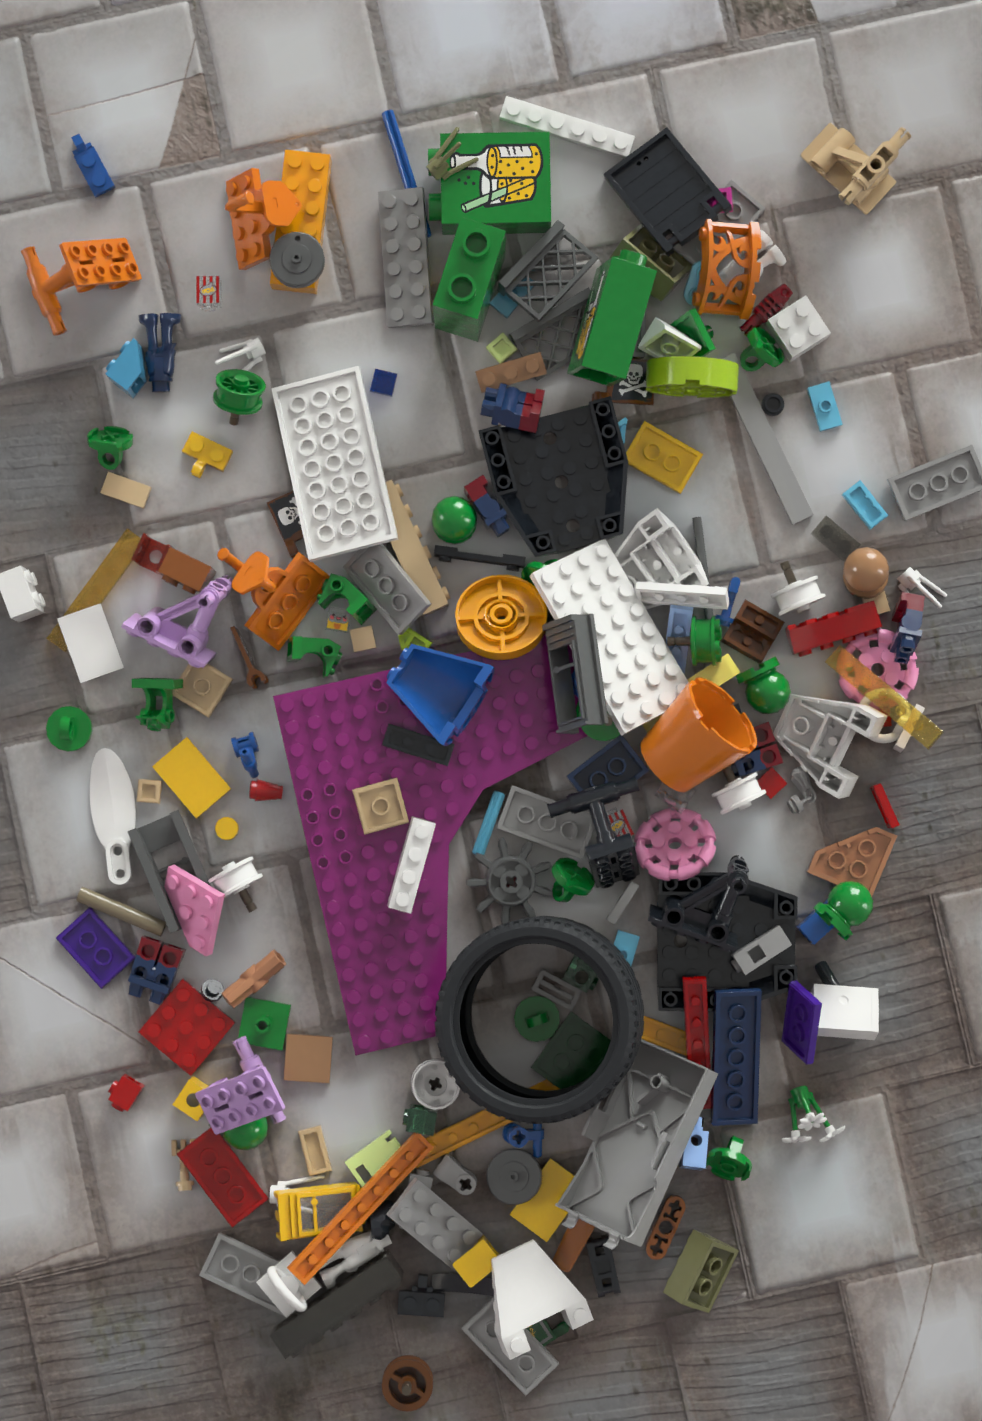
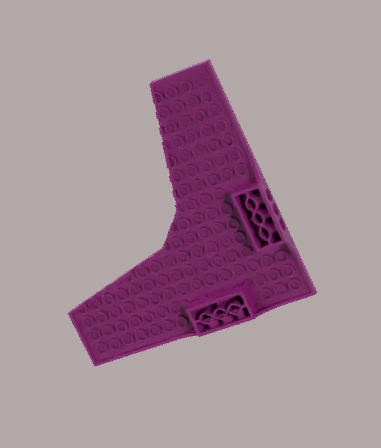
M544 634L534 649L514 659L494 660L482 657L473 651L456 654L459 657L493 666L494 676L491 683L487 681L485 685L488 690L487 694L469 724L458 737L455 735L451 737L453 739L452 744L455 745L448 766L382 746L388 723L435 738L386 683L390 670L273 696L356 1056L436 1036V1002L439 999L438 993L446 977L449 844L483 789L588 736L581 727H579V733L574 735L556 733V730H559L546 634ZM568 645L567 647H568L569 661H570V663H572V662H573L572 649H571L570 646ZM574 695L575 705L577 706L579 698ZM397 778L409 823L364 835L352 790ZM411 817H416L434 822L436 825L410 914L388 908L387 903Z

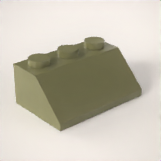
M642 224L624 237L610 256V258L619 256L621 250H630L645 255L647 257L645 267L657 270L651 295L660 301L664 300L674 290L692 267L675 250L668 257Z
M693 1229L663 1293L682 1305L709 1313L739 1250L708 1234Z

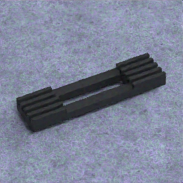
M435 545L434 556L439 557V561L451 563V559L502 565L507 566L506 570L519 572V568H524L526 557L503 554V557L459 552L458 548Z

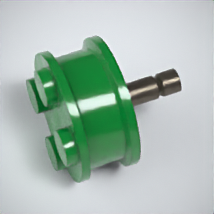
M712 615L711 619H697V616H692L690 636L667 637V645L690 646L693 666H697L698 663L712 662L713 666H717V662L722 661L720 641H718L722 640L720 619H716V615Z

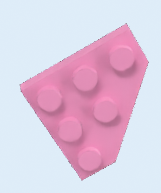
M175 864L168 866L164 887L186 940L191 948L204 956H209L213 953L225 894Z

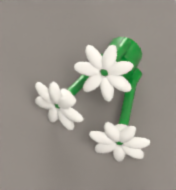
M807 1086L796 1087L790 1091L792 1098L788 1099L791 1108L793 1131H791V1137L782 1138V1142L809 1141L811 1137L800 1136L798 1128H805L806 1131H809L813 1126L819 1128L820 1123H823L826 1127L824 1130L827 1135L820 1139L819 1142L828 1141L844 1131L845 1125L835 1130L833 1125L829 1124L815 1101L813 1093L809 1092ZM811 1104L818 1115L815 1116L809 1108ZM796 1105L798 1109L804 1108L806 1112V1118L800 1119L802 1124L798 1125V1127Z

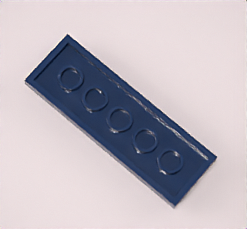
M760 988L714 990L712 1071L718 1073V1076L711 1089V1124L713 1126L758 1124L762 998Z

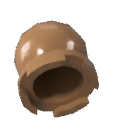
M869 547L853 551L844 562L843 581L850 594L870 599L877 597L885 590L889 578V565L883 554Z

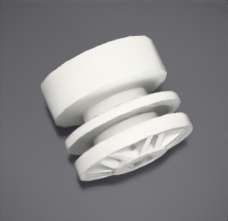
M438 1059L426 1060L419 1064L412 1073L410 1081L411 1091L416 1100L426 1108L434 1110L444 1109L451 1105L459 1095L460 1088L455 1083V1078L450 1076L444 1065L445 1061ZM437 1077L441 1086L439 1088L435 1087L432 1090L429 1081L430 1079L435 1080Z

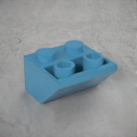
M133 338L122 346L119 357L116 360L110 361L106 367L107 372L105 374L113 384L134 399L147 382L143 349L138 341Z

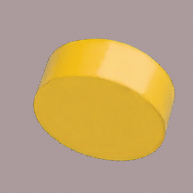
M223 817L217 821L215 831L221 839L231 840L237 836L239 826L234 819Z

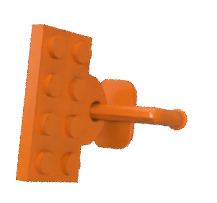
M251 168L226 181L228 202L225 205V210L229 211L231 216L239 270H247L268 260L271 252L269 235L275 230L276 226L286 227L290 225L302 207L299 199L283 182L268 180L261 185L258 168Z
M227 548L220 549L217 554L219 560L226 562L238 572L232 581V588L241 595L251 591L252 600L257 606V609L244 626L273 648L280 651L315 603L318 594L323 592V583L330 576L313 562H310L300 552L295 555L285 570L279 567H269V557L260 551L254 552L245 563L233 556Z

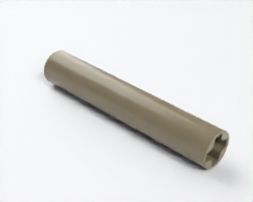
M85 887L80 889L76 899L79 903L160 937L167 925L164 920Z

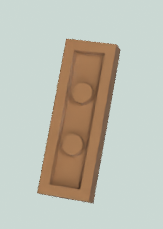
M537 352L477 370L475 373L481 393H484L487 387L497 389L500 383L511 385L547 374L541 352Z

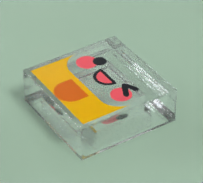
M329 606L325 629L348 633L351 619L350 613L346 609Z

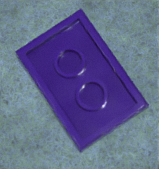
M91 907L56 937L59 943L101 989L135 960V955Z
M796 980L789 984L781 1041L807 1065L814 1062L822 1003Z

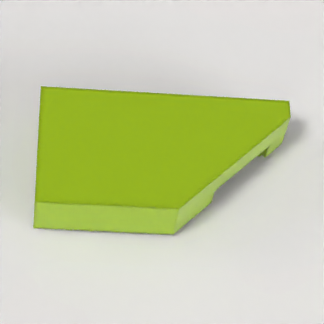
M411 628L398 635L402 651L405 648H409L411 644L430 648L432 642Z

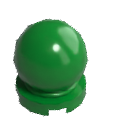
M458 496L446 497L438 502L433 509L431 520L433 530L439 539L456 545L466 542L473 536L477 526V515L475 508L469 501Z
M776 656L759 664L760 669L757 671L752 667L736 675L739 684L742 682L747 684L745 690L747 702L754 710L762 714L778 713L789 702L791 694L789 682L785 676L775 671V667L780 665Z
M853 881L841 882L833 887L828 895L827 903L823 904L819 901L813 909L816 910L815 912L828 926L832 924L839 931L837 934L847 941L853 935L850 930L851 927L861 925L872 913L873 899L868 889L861 883Z
M264 1117L223 1132L224 1138L236 1149L246 1151L255 1149L263 1143L267 1136V1119Z

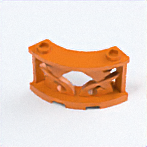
M706 219L704 226L699 230L702 260L697 290L692 296V305L695 306L699 315H702V313L737 315L740 319L748 320L756 299V295L753 294L754 282H759L761 262H757V250L761 249L759 222H750L749 225L712 222L711 219ZM713 232L725 233L728 239V243L726 244L725 239L721 236H717L719 238V243L715 244L713 239ZM732 234H738V235H744V236L734 239L733 236H732ZM737 250H738V253H740V254H741L742 251L745 252V258H744V259L741 260V259L739 258V256H738V254H737ZM731 252L734 261L739 266L744 267V274L735 276L726 286L718 275L716 267ZM738 281L742 282L740 290L734 287ZM713 292L714 296L711 300L718 299L721 294L723 296L719 303L706 302L708 294ZM727 299H728V300H730V301H732V302H734V303H736V304H725V303H726V301H727Z

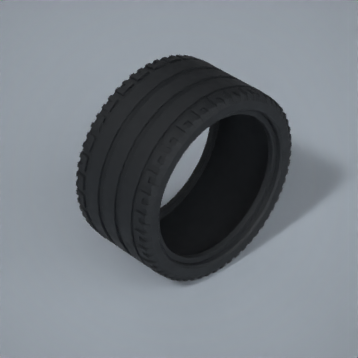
M538 916L522 918L498 925L478 936L461 951L448 969L438 993L439 999L436 1002L435 1033L439 1041L437 1045L441 1058L445 1060L444 1065L450 1076L455 1078V1083L464 1094L467 1093L470 1096L469 1098L480 1107H485L486 1111L499 1117L503 1116L507 1120L519 1123L526 1122V1124L564 1121L581 1115L599 1104L615 1089L631 1068L639 1051L644 1030V1005L640 986L623 954L605 936L596 932L591 927L562 917ZM546 944L564 949L588 964L597 974L607 991L613 1016L611 1042L604 1060L595 1073L576 1085L547 1091L520 1086L497 1072L486 1060L477 1044L472 1026V1003L477 985L492 962L515 946Z

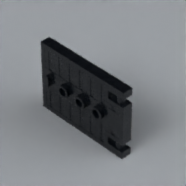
M667 127L603 174L605 180L668 257L674 253L673 247L679 243L681 246H684L699 235V230L704 226L706 219L716 222L719 220L717 214L721 211L727 214L733 210L729 201ZM716 201L717 204H715L713 207L709 205L712 202ZM671 233L673 236L667 240L665 237Z

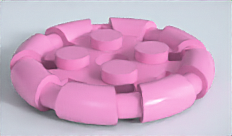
M877 629L878 633L865 637L864 633L855 635L856 640L848 642L846 648L841 650L837 660L836 671H839V685L849 699L852 698L859 704L865 695L877 689H891L907 699L910 690H914L919 675V668H916L915 661L917 656L914 652L910 656L907 670L901 671L900 663L894 661L895 653L890 652V649H888L895 635L893 631ZM876 640L877 647L870 648L869 641ZM855 650L861 653L858 659L852 656ZM878 663L882 665L883 673L881 676L873 675L871 672L873 664ZM854 669L855 678H849L848 670ZM898 681L904 684L900 690L894 687ZM860 685L867 690L864 696L857 691ZM884 698L872 701L869 706L880 710L881 707H889L891 709L898 706V704L892 699Z
M668 808L650 816L651 819L647 822L644 821L635 834V851L639 865L643 869L646 868L651 876L664 881H670V879L682 881L698 875L703 867H707L710 864L716 851V846L714 845L716 835L709 821L703 820L701 814L686 808H680V810ZM672 819H680V822L672 821ZM696 825L698 829L693 831L691 828ZM655 826L660 828L657 832L653 831ZM673 842L681 843V846L677 849L669 847ZM698 843H705L703 846L698 847ZM652 844V848H646L645 845ZM670 865H679L678 870H671Z

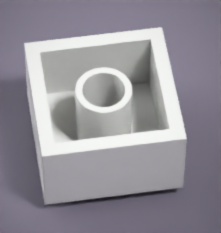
M806 295L769 318L765 324L789 363L826 340L831 334Z
M22 566L0 573L2 597L10 618L17 622H22L45 613L43 607L46 606L42 594H38L35 586L38 583L34 573Z

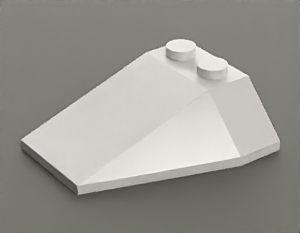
M658 508L638 521L614 554L634 589L637 581L707 586L709 584L701 562L676 525ZM643 603L646 609L660 606L658 604Z

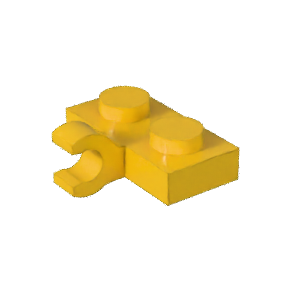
M192 431L182 449V453L197 460L191 469V473L193 476L201 478L207 465L224 472L233 454V450Z

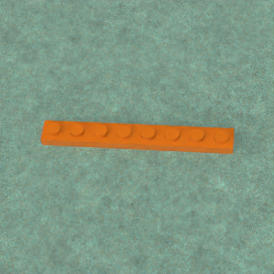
M415 1131L291 1262L287 1269L305 1285L434 1147L418 1131Z

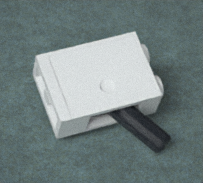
M821 961L817 963L814 968L823 984H814L810 992L822 1003L817 1036L875 1040L879 1032L878 988L840 986L827 962Z

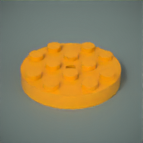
M512 575L487 576L471 584L460 596L455 611L457 632L462 642L471 651L482 657L494 660L514 659L530 652L543 638L545 631H543L542 625L547 624V606L536 587L528 581Z

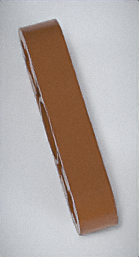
M678 1195L667 1197L647 1240L645 1249L651 1259L659 1260L666 1255L685 1212V1202ZM678 1200L681 1208L680 1210L676 1209L673 1213V1217H677L676 1221L671 1217L663 1216L665 1212L668 1215L671 1212L669 1203H674ZM663 1221H669L672 1224V1230L667 1234L659 1231V1225ZM657 1233L661 1238L667 1239V1241L661 1240L660 1248L662 1251L652 1254L653 1250L650 1246L657 1244L658 1237H654Z

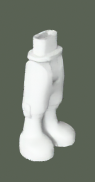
M760 230L761 249L757 250V255L773 245V241L763 230ZM776 245L757 260V262H761L760 276L763 273V268L767 265L775 263L778 266H783L787 262ZM744 251L741 254L737 253L741 260L745 258ZM733 259L720 272L719 276L727 286L735 276L744 274V267L739 266ZM738 281L734 287H737L738 290L741 289L742 282Z
M371 1231L348 1239L320 1268H324L339 1258H344L341 1263L320 1271L327 1289L333 1288L336 1284L335 1280L345 1271L348 1273L356 1272L360 1266L370 1261L379 1253L384 1252L383 1248L392 1244L389 1235H386L382 1240L373 1239Z

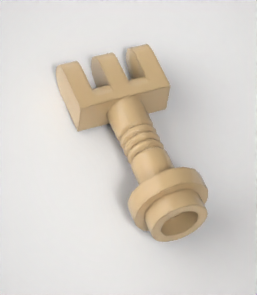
M181 1139V1149L186 1146V1139ZM171 1140L172 1156H177L176 1153L181 1149H177V1140ZM179 1158L181 1169L180 1181L176 1182L178 1191L192 1190L194 1181H189V1171Z

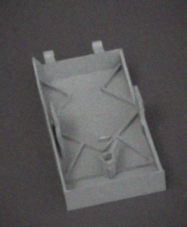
M641 1039L639 1051L631 1068L609 1094L603 1110L598 1109L599 1103L590 1111L581 1135L592 1139L593 1142L583 1164L558 1203L555 1204V1206L568 1212L567 1220L561 1225L572 1229L575 1227L578 1219H581L609 1233V1239L603 1246L611 1250L617 1247L620 1239L642 1247L718 1073Z

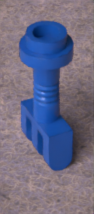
M738 577L731 578L727 590L729 597L728 610L723 609L721 615L716 614V619H720V625L730 627V623L733 624L734 619L730 618L740 586V579Z

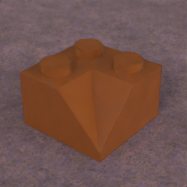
M172 547L169 548L158 570L163 575L162 579L175 587L180 584L183 586V590L195 595L196 591L200 593L216 574V571L211 566Z

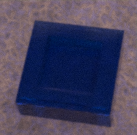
M375 369L370 392L392 397L397 374Z

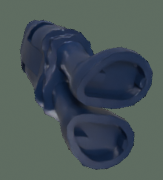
M155 313L141 314L138 318L140 324L146 327L148 351L145 352V360L150 377L149 382H152V392H170V382H173L171 377H173L177 351L174 350L177 343H172V329L174 325L181 322V314L160 313L162 346L158 347L157 341L159 315Z

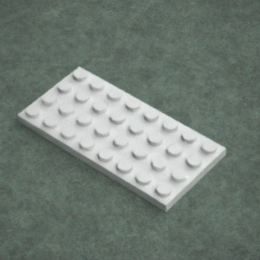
M355 366L271 388L308 560L313 562L399 540L360 367Z
M606 539L593 543L530 575L532 582L554 620L570 614H594L606 708L621 736L662 715L689 682L642 601L637 598L635 589Z

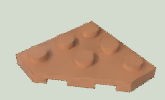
M874 827L815 851L807 873L835 885L848 881L861 883L868 889L872 897L897 835Z

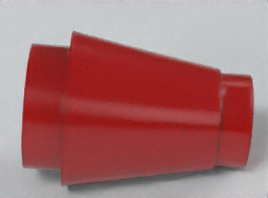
M259 779L250 782L249 799H254V801L282 799L283 786Z

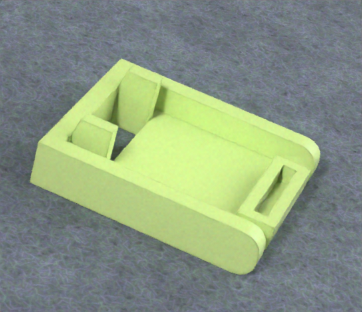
M390 1129L345 1161V1164L361 1187L365 1183L355 1169L363 1164L369 1174L373 1176L401 1147L395 1137L388 1142L386 1141V1138L392 1134Z

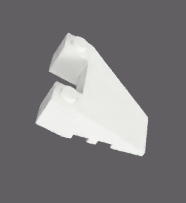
M791 695L773 735L790 756H793L801 764L800 767L811 775L819 788L840 799L850 796L859 777L840 766L855 732L867 738L877 737L888 716L869 705Z
M533 1239L491 1259L492 1287L494 1289L493 1309L495 1311L494 1331L503 1353L510 1360L531 1350L523 1329L561 1311L564 1321L573 1330L594 1320L583 1295Z

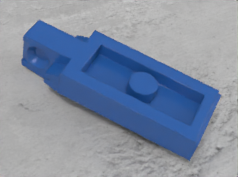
M80 134L71 137L77 148L72 151L74 158L95 198L116 188L94 146L90 142L85 144Z

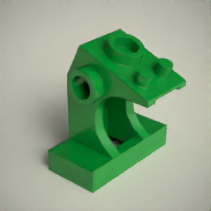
M332 573L329 579L327 578L323 583L322 595L318 594L317 596L318 604L324 610L336 599H347L349 607L346 610L361 626L377 610L368 598L347 578Z
M292 636L287 642V662H297L301 660L303 655L308 653L316 654L322 660L323 678H326L329 674L332 675L335 672L332 666L333 664L337 666L341 659L342 653L339 652L341 646L330 639ZM324 648L328 649V654L324 652Z
M133 678L132 688H142L146 695V707L141 709L140 715H136V719L141 722L140 725L147 726L148 730L157 732L161 731V729H170V725L175 719L173 689L183 688V679ZM156 696L163 698L162 710H156Z

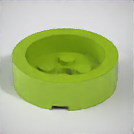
M671 356L653 358L647 361L646 391L674 397L697 396V398H718L733 396L737 394L739 365L729 360L708 357Z

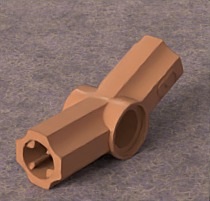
M275 949L272 950L261 961L253 964L242 973L239 979L226 988L221 995L234 1009L252 993L255 994L269 982L273 975L284 968L286 965L284 958Z

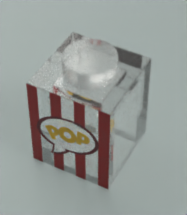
M196 276V303L203 311H216V308H222V281L219 276Z
M615 807L606 811L612 830L616 832L617 837L630 833V836L634 835L623 809L618 811Z

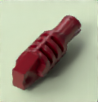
M781 284L769 293L753 309V315L739 327L741 332L744 331V335L748 336V332L754 327L757 328L762 324L765 325L767 320L776 315L792 296L793 292L786 284Z

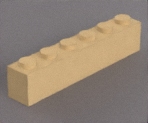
M389 480L386 482L399 539L390 543L403 570L431 603L422 613L425 617L449 606L447 600L451 598L446 587L441 588L438 582L441 576L437 567H431L428 559L432 558L427 545L423 547L419 538L423 536L418 525L413 526L410 518L413 517L409 505H403L400 497L404 495L399 484L394 485L393 481Z

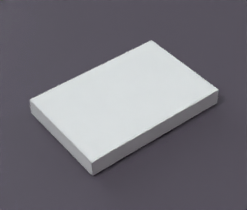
M101 603L57 618L80 683L124 668Z

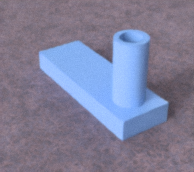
M670 605L666 644L667 637L690 636L693 607ZM668 646L682 672L685 674L688 646Z

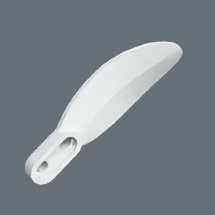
M102 748L96 753L91 767V814L96 834L106 849L108 877L116 885H125L132 878L130 857L132 841L127 831L136 828L135 795L131 780L121 759L111 749ZM120 847L122 848V853L117 856L115 855V849ZM120 870L125 872L122 878L117 877V873Z

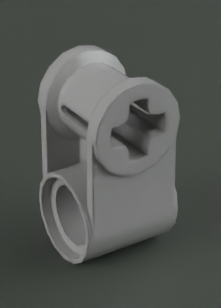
M449 1154L444 1156L433 1171L437 1178L450 1185L462 1195L471 1194L477 1186L476 1176ZM461 1179H470V1185L472 1187L467 1186L466 1188H463V1181Z

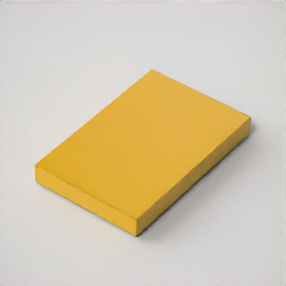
M646 421L643 422L626 451L628 465L679 494L683 491L703 456L699 451Z
M188 737L183 739L152 766L196 819L231 790V787Z
M549 1158L542 1168V1184L538 1193L528 1202L515 1205L510 1212L513 1218L546 1242L568 1214L567 1211L555 1206V1204L558 1203L575 1176L552 1158Z

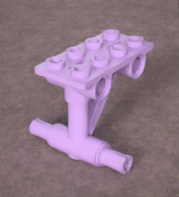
M227 575L210 581L209 585L199 594L167 609L154 607L144 616L134 613L123 622L121 628L125 629L131 636L147 640V643L153 647H161L167 650V653L173 657H181L187 660L193 667L204 668L216 655V652L206 648L209 640L207 629L219 603L230 593L233 579L231 577L227 579ZM196 608L199 609L194 622L188 628L172 621V619Z
M246 1036L232 1042L241 1058L240 1066L244 1073L229 1080L227 1077L220 1079L207 1088L195 1093L216 1135L266 1116H270L273 1125L286 1119L282 1111L285 1109V1105L271 1079V1075L266 1067H264L259 1055L253 1053Z

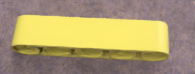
M726 654L722 657L721 662H717V666L710 664L687 680L690 682L700 677L720 686L739 674L740 670L730 655ZM662 715L642 725L647 733Z

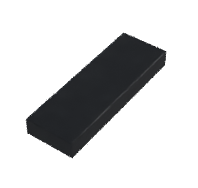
M389 723L382 742V746L445 766L449 764L455 745L451 743L448 746H443L433 737Z

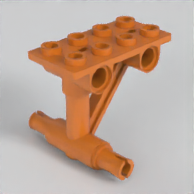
M126 238L61 243L59 247L66 264L51 277H49L46 267L40 263L34 246L21 250L28 268L26 275L32 287V295L37 300L42 315L48 319L54 336L61 335L67 331L60 315L62 308L56 292L74 285L78 293L89 291L103 284H108L109 288L114 290L130 282L142 279Z

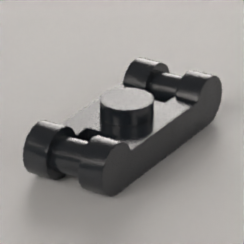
M608 1234L601 1235V1238L597 1239L588 1238L586 1242L598 1298L605 1297L607 1293H621L612 1250L603 1246L609 1239ZM604 1247L605 1253L596 1255L595 1248ZM610 1277L612 1283L603 1285L601 1279Z

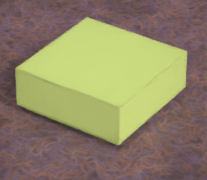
M501 333L486 346V349L499 364L504 363L518 351L504 333Z

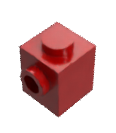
M124 1074L119 1082L116 1080L113 1082L108 1091L111 1094L108 1098L112 1102L111 1106L121 1112L124 1110L129 1111L145 1085Z

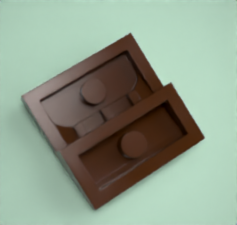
M745 599L734 618L733 624L731 623L721 642L761 664L785 622Z

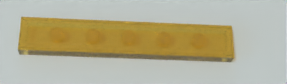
M129 529L125 530L63 616L100 603L102 604L132 563L131 558L141 539ZM57 623L46 639L64 652H67L68 647L59 623Z
M841 645L825 661L828 666L928 750L944 733Z

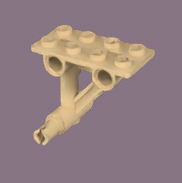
M829 123L800 156L840 192L838 196L842 201L846 197L845 204L850 205L852 202L860 211L867 215L896 184V180L888 174V167L898 157L899 149L911 138V134L907 131L900 138L906 130L900 127L889 141L882 142L869 157L854 144L855 138L849 131L844 128L838 129L832 123Z

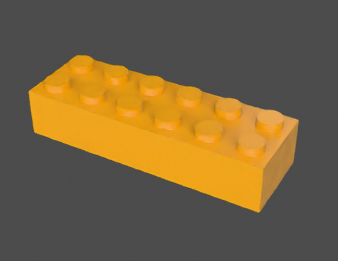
M285 150L281 182L299 199L302 207L290 225L286 227L276 226L274 243L287 233L303 232L314 237L322 247L332 166L330 154ZM271 270L270 286L272 290L317 294L318 280L304 288H291L279 282Z

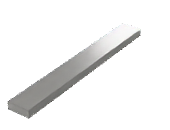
M734 352L721 358L739 365L737 394L730 396L791 524L794 525L813 516L814 514L736 353Z

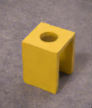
M195 1076L191 1077L172 1105L194 1120H200L203 1116L200 1104L196 1107L187 1104V1097L189 1094H195L207 1088L208 1085Z
M483 1234L475 1246L453 1263V1267L467 1285L473 1287L492 1271L491 1259L500 1254Z

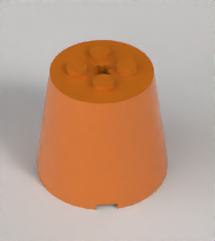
M697 677L685 686L641 740L640 748L647 765L664 784L678 792H687L751 753L757 745L755 730L745 712L739 713L733 705L735 700L725 690L710 680Z

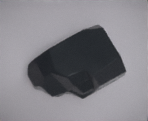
M384 1200L371 1214V1234L373 1239L382 1240L395 1227V1222L386 1215L394 1205L390 1200Z

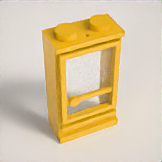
M353 1181L273 1191L278 1201V1210L275 1211V1217L279 1222V1232H276V1237L280 1241L317 1236L362 1187ZM361 1225L356 1231L362 1232L363 1226Z

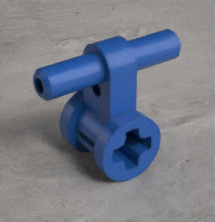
M250 732L248 736L238 739L236 737L231 738L237 758L241 757L244 769L249 772L252 778L258 777L259 772L254 752H258L259 748L254 732Z
M509 1123L504 1127L502 1136L507 1143L516 1148H521L529 1140H533V1156L536 1158L542 1156V1139H544L542 1124H533V1128L524 1129L516 1123Z

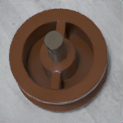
M403 1355L392 1360L386 1367L382 1379V1392L386 1401L400 1411H414L427 1403L433 1390V1374L429 1365L423 1359L413 1355Z

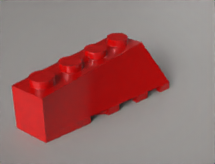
M873 600L846 608L841 612L837 611L826 614L818 619L806 620L799 623V625H788L785 628L792 655L798 654L799 657L812 654L811 649L820 647L822 651L834 647L833 643L842 640L843 644L856 640L855 635L864 633V636L867 637L877 634V629L881 628L882 624Z

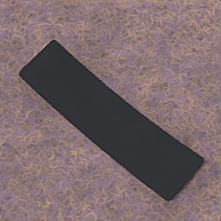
M432 1274L431 1287H433V1292H461L494 1297L492 1278L484 1277L476 1285L469 1287L459 1274Z

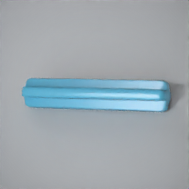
M494 791L472 851L473 854H476V852L485 854L505 794L502 792Z

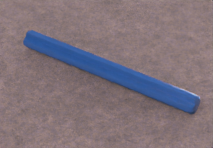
M393 110L384 111L382 118L404 188H417ZM426 217L427 238H429L432 234Z

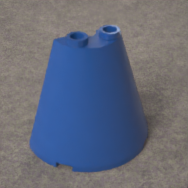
M411 644L409 648H405L399 657V660L402 662L398 668L393 667L389 671L386 683L435 739L443 746H448L453 741L451 737L453 735L458 737L480 707L488 691L485 685L487 681L491 683L493 679L494 667L486 663Z

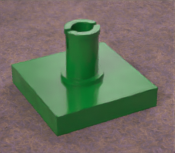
M696 308L687 311L670 324L702 346L701 350L694 354L693 357H705L716 349L711 340L714 332L713 330L707 332V330L712 328L709 325L704 326Z
M247 997L244 1003L238 1038L246 1036L249 1045L283 1051L291 1004Z

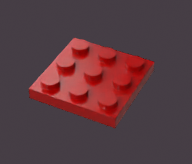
M183 978L138 1032L192 1076L236 1022L214 1003L205 1000L202 993Z

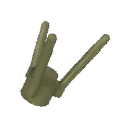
M458 127L449 135L426 166V169L437 181L441 177L445 181L449 176L479 160L478 157H475L447 171L450 166L446 160L461 146V142H457L443 157L440 156L460 129Z

